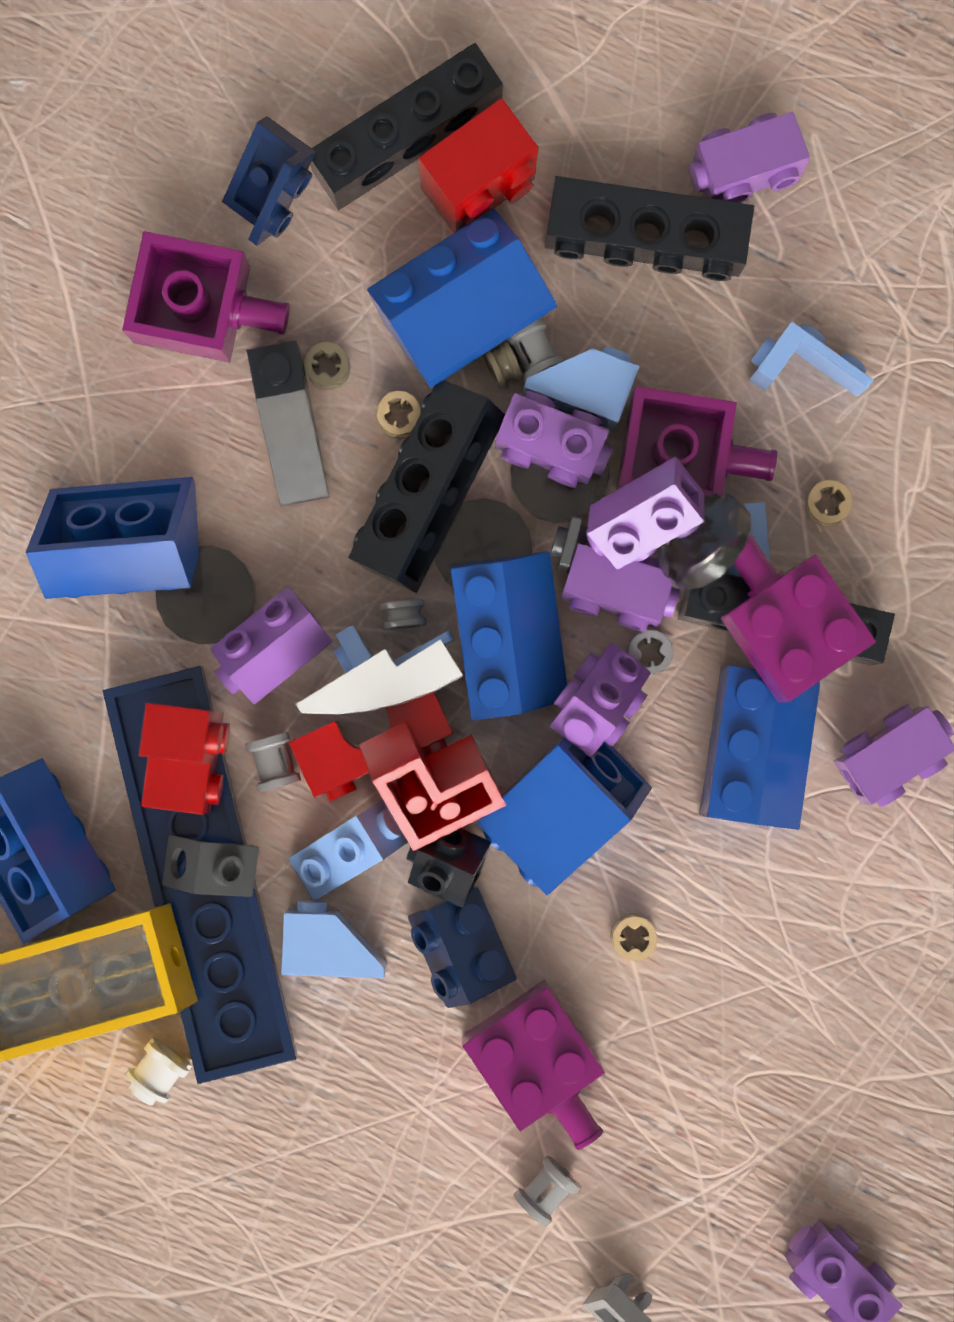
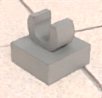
M631 1273L615 1277L611 1285L593 1289L582 1304L599 1322L652 1321L643 1312L651 1304L652 1295L649 1292L639 1293L635 1300L632 1301L626 1294L627 1286L634 1278Z

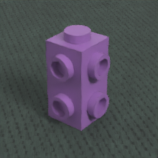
M794 112L777 116L776 113H767L752 120L747 127L732 132L728 128H722L704 136L701 142L697 144L693 162L689 164V173L695 191L697 193L703 192L705 198L743 203L752 197L753 192L771 187L772 191H780L796 184L804 173L810 155Z
M527 391L525 397L514 393L495 439V448L503 451L501 455L503 460L525 469H529L531 463L550 470L548 473L550 479L573 488L576 487L577 482L587 485L592 473L602 476L613 448L604 444L609 431L600 427L602 423L600 419L578 410H574L571 416L553 409L555 404L553 400L535 392Z
M675 456L590 505L588 529L586 531L588 541L593 550L600 556L605 555L617 570L632 561H642L648 558L659 546L676 537L683 538L690 535L704 522L705 493Z
M578 543L561 599L570 601L569 609L575 612L598 617L599 611L619 616L617 623L621 626L646 632L647 626L656 628L662 621L663 616L672 617L680 589L672 587L676 573L665 570L666 563L661 560L648 557L639 562L632 561L617 570L605 555H598L590 543H588V546Z
M288 586L238 627L227 633L210 650L221 665L214 672L224 686L233 695L241 690L255 705L333 643V641Z
M612 642L599 658L590 653L573 675L580 683L572 679L554 702L555 705L561 708V711L550 727L589 757H592L603 742L612 747L630 724L623 716L630 719L648 696L641 688L651 672L642 666L632 655L625 653Z
M906 704L887 715L883 719L886 727L870 737L867 731L841 746L845 754L833 762L860 803L872 805L877 802L879 807H883L902 796L906 792L902 785L915 776L919 775L923 780L936 774L948 765L944 757L954 752V744L950 739L954 735V731L940 711L935 710L932 712L929 706L912 709L909 704Z
M818 1220L812 1227L807 1225L801 1228L790 1240L788 1245L790 1250L784 1255L793 1269V1272L789 1275L790 1280L810 1300L818 1294L830 1306L825 1314L832 1322H888L903 1307L892 1292L897 1283L875 1261L867 1267L855 1255L860 1250L859 1245L839 1225L831 1231Z

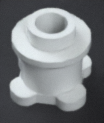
M152 1037L144 1047L147 1053L135 1069L129 1068L126 1072V1076L131 1082L128 1086L129 1091L148 1105H153L156 1100L162 1103L168 1102L170 1099L168 1092L179 1076L185 1078L192 1067V1064L187 1059L174 1052L161 1040Z

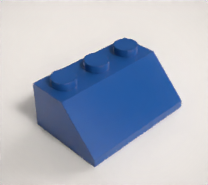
M494 208L367 288L384 325L430 388L557 308L553 296L519 238Z
M193 477L50 489L25 552L44 598H78L90 595L127 594L130 592L154 590L171 591L179 588H190L199 558L196 486Z
M550 551L450 564L471 721L518 715L553 705L567 686Z
M732 665L721 667L699 815L762 826L800 829L820 682H817L790 702L778 703L756 669Z
M43 758L0 777V903L22 943L25 944L116 891L110 880L107 866L96 855L86 837L83 823L72 812L61 792L59 780L50 772Z

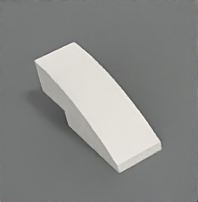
M441 639L396 666L388 651L384 649L296 705L300 712L305 714L337 715L369 712L400 705L433 693L458 680L463 675Z

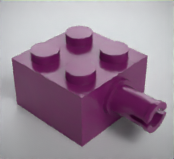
M143 231L122 330L135 344L230 363L237 329L239 330L243 325L284 335L289 320L290 304L247 296L246 286L251 267L243 251Z
M636 386L630 398L616 490L676 456L705 493L704 507L718 506L722 501L724 482L728 474L764 479L771 482L776 469L777 450H765L733 444L731 437L737 402Z
M750 534L724 552L752 590L748 593L750 597L720 617V619L778 703L790 702L873 645L876 640L816 554L803 560L786 573L782 570L777 573L754 540L753 534Z
M545 979L462 1035V1047L519 1131H522L545 1114L554 1113L574 1142L577 1150L587 1147L603 1134V1129L601 1126H598L579 1097V1093L587 1085L604 1075L605 1071L601 1061Z

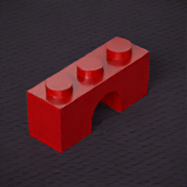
M435 692L400 705L385 708L390 720V729L406 721L425 757L448 746L444 738L452 735L453 732ZM339 721L329 723L289 742L314 798L326 793L329 802L357 790L353 780L369 773L361 748L354 746L348 741Z

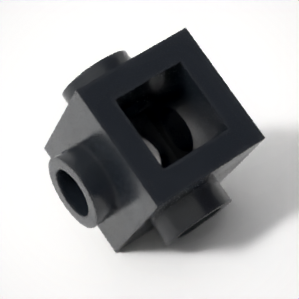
M459 828L415 851L410 847L406 860L413 862L408 883L428 894L435 895L463 908L481 875L492 842L463 828Z

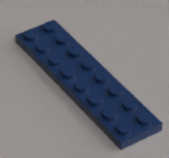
M203 666L102 690L154 907L171 904L198 1002L180 1011L197 1084L296 1060L298 1053L256 881H254L252 897L192 894L162 885L169 835H177L204 842L247 845L225 754H218L216 774H223L221 800L219 805H211L210 813L201 815L141 807L148 757L139 756L146 703L214 711ZM184 850L180 852L177 860V871L180 877H182L186 869L187 860Z

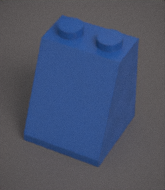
M562 736L502 795L506 806L480 818L476 823L483 830L485 838L492 842L491 845L500 851H504L518 866L521 876L530 885L539 887L548 896L632 820L653 787L613 746L611 747L606 742H603L592 757H589Z

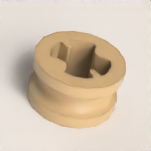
M396 390L387 393L381 398L377 406L376 415L379 425L385 434L393 438L403 439L410 436L420 416L421 408L419 402L412 394ZM401 402L402 409L406 404L413 409L407 415L409 423L406 426L398 427L397 421H394L393 425L386 421V418L391 415L390 406L394 403Z
M828 479L820 481L813 486L806 497L805 507L807 515L814 523L819 526L831 527L838 525L847 517L852 509L853 500L851 492L846 485L840 481ZM828 490L830 491V497L834 493L840 497L841 503L835 508L837 515L827 516L828 510H825L822 514L816 508V504L822 499L821 491Z
M637 914L624 915L616 920L610 935L612 946L619 956L634 962L645 960L655 950L658 939L656 929L651 922ZM640 925L645 927L647 934H642V938L647 940V942L641 949L632 945L626 950L621 946L620 941L626 940L621 935L625 927L629 926L634 930L639 928Z

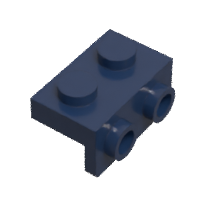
M268 116L257 122L222 200V203L254 225L248 240L256 246L271 235L276 238L279 237L289 225L293 212L288 209L293 199L298 198L308 186L312 178V173L308 171V168L316 153L315 150Z
M478 886L473 888L463 908L445 900L428 909L417 911L408 916L412 927L411 937L419 952L424 955L432 974L431 984L433 990L447 1008L472 1004L517 980Z

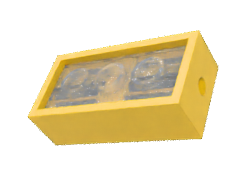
M165 904L0 952V1062L172 1015L198 1002L171 904Z

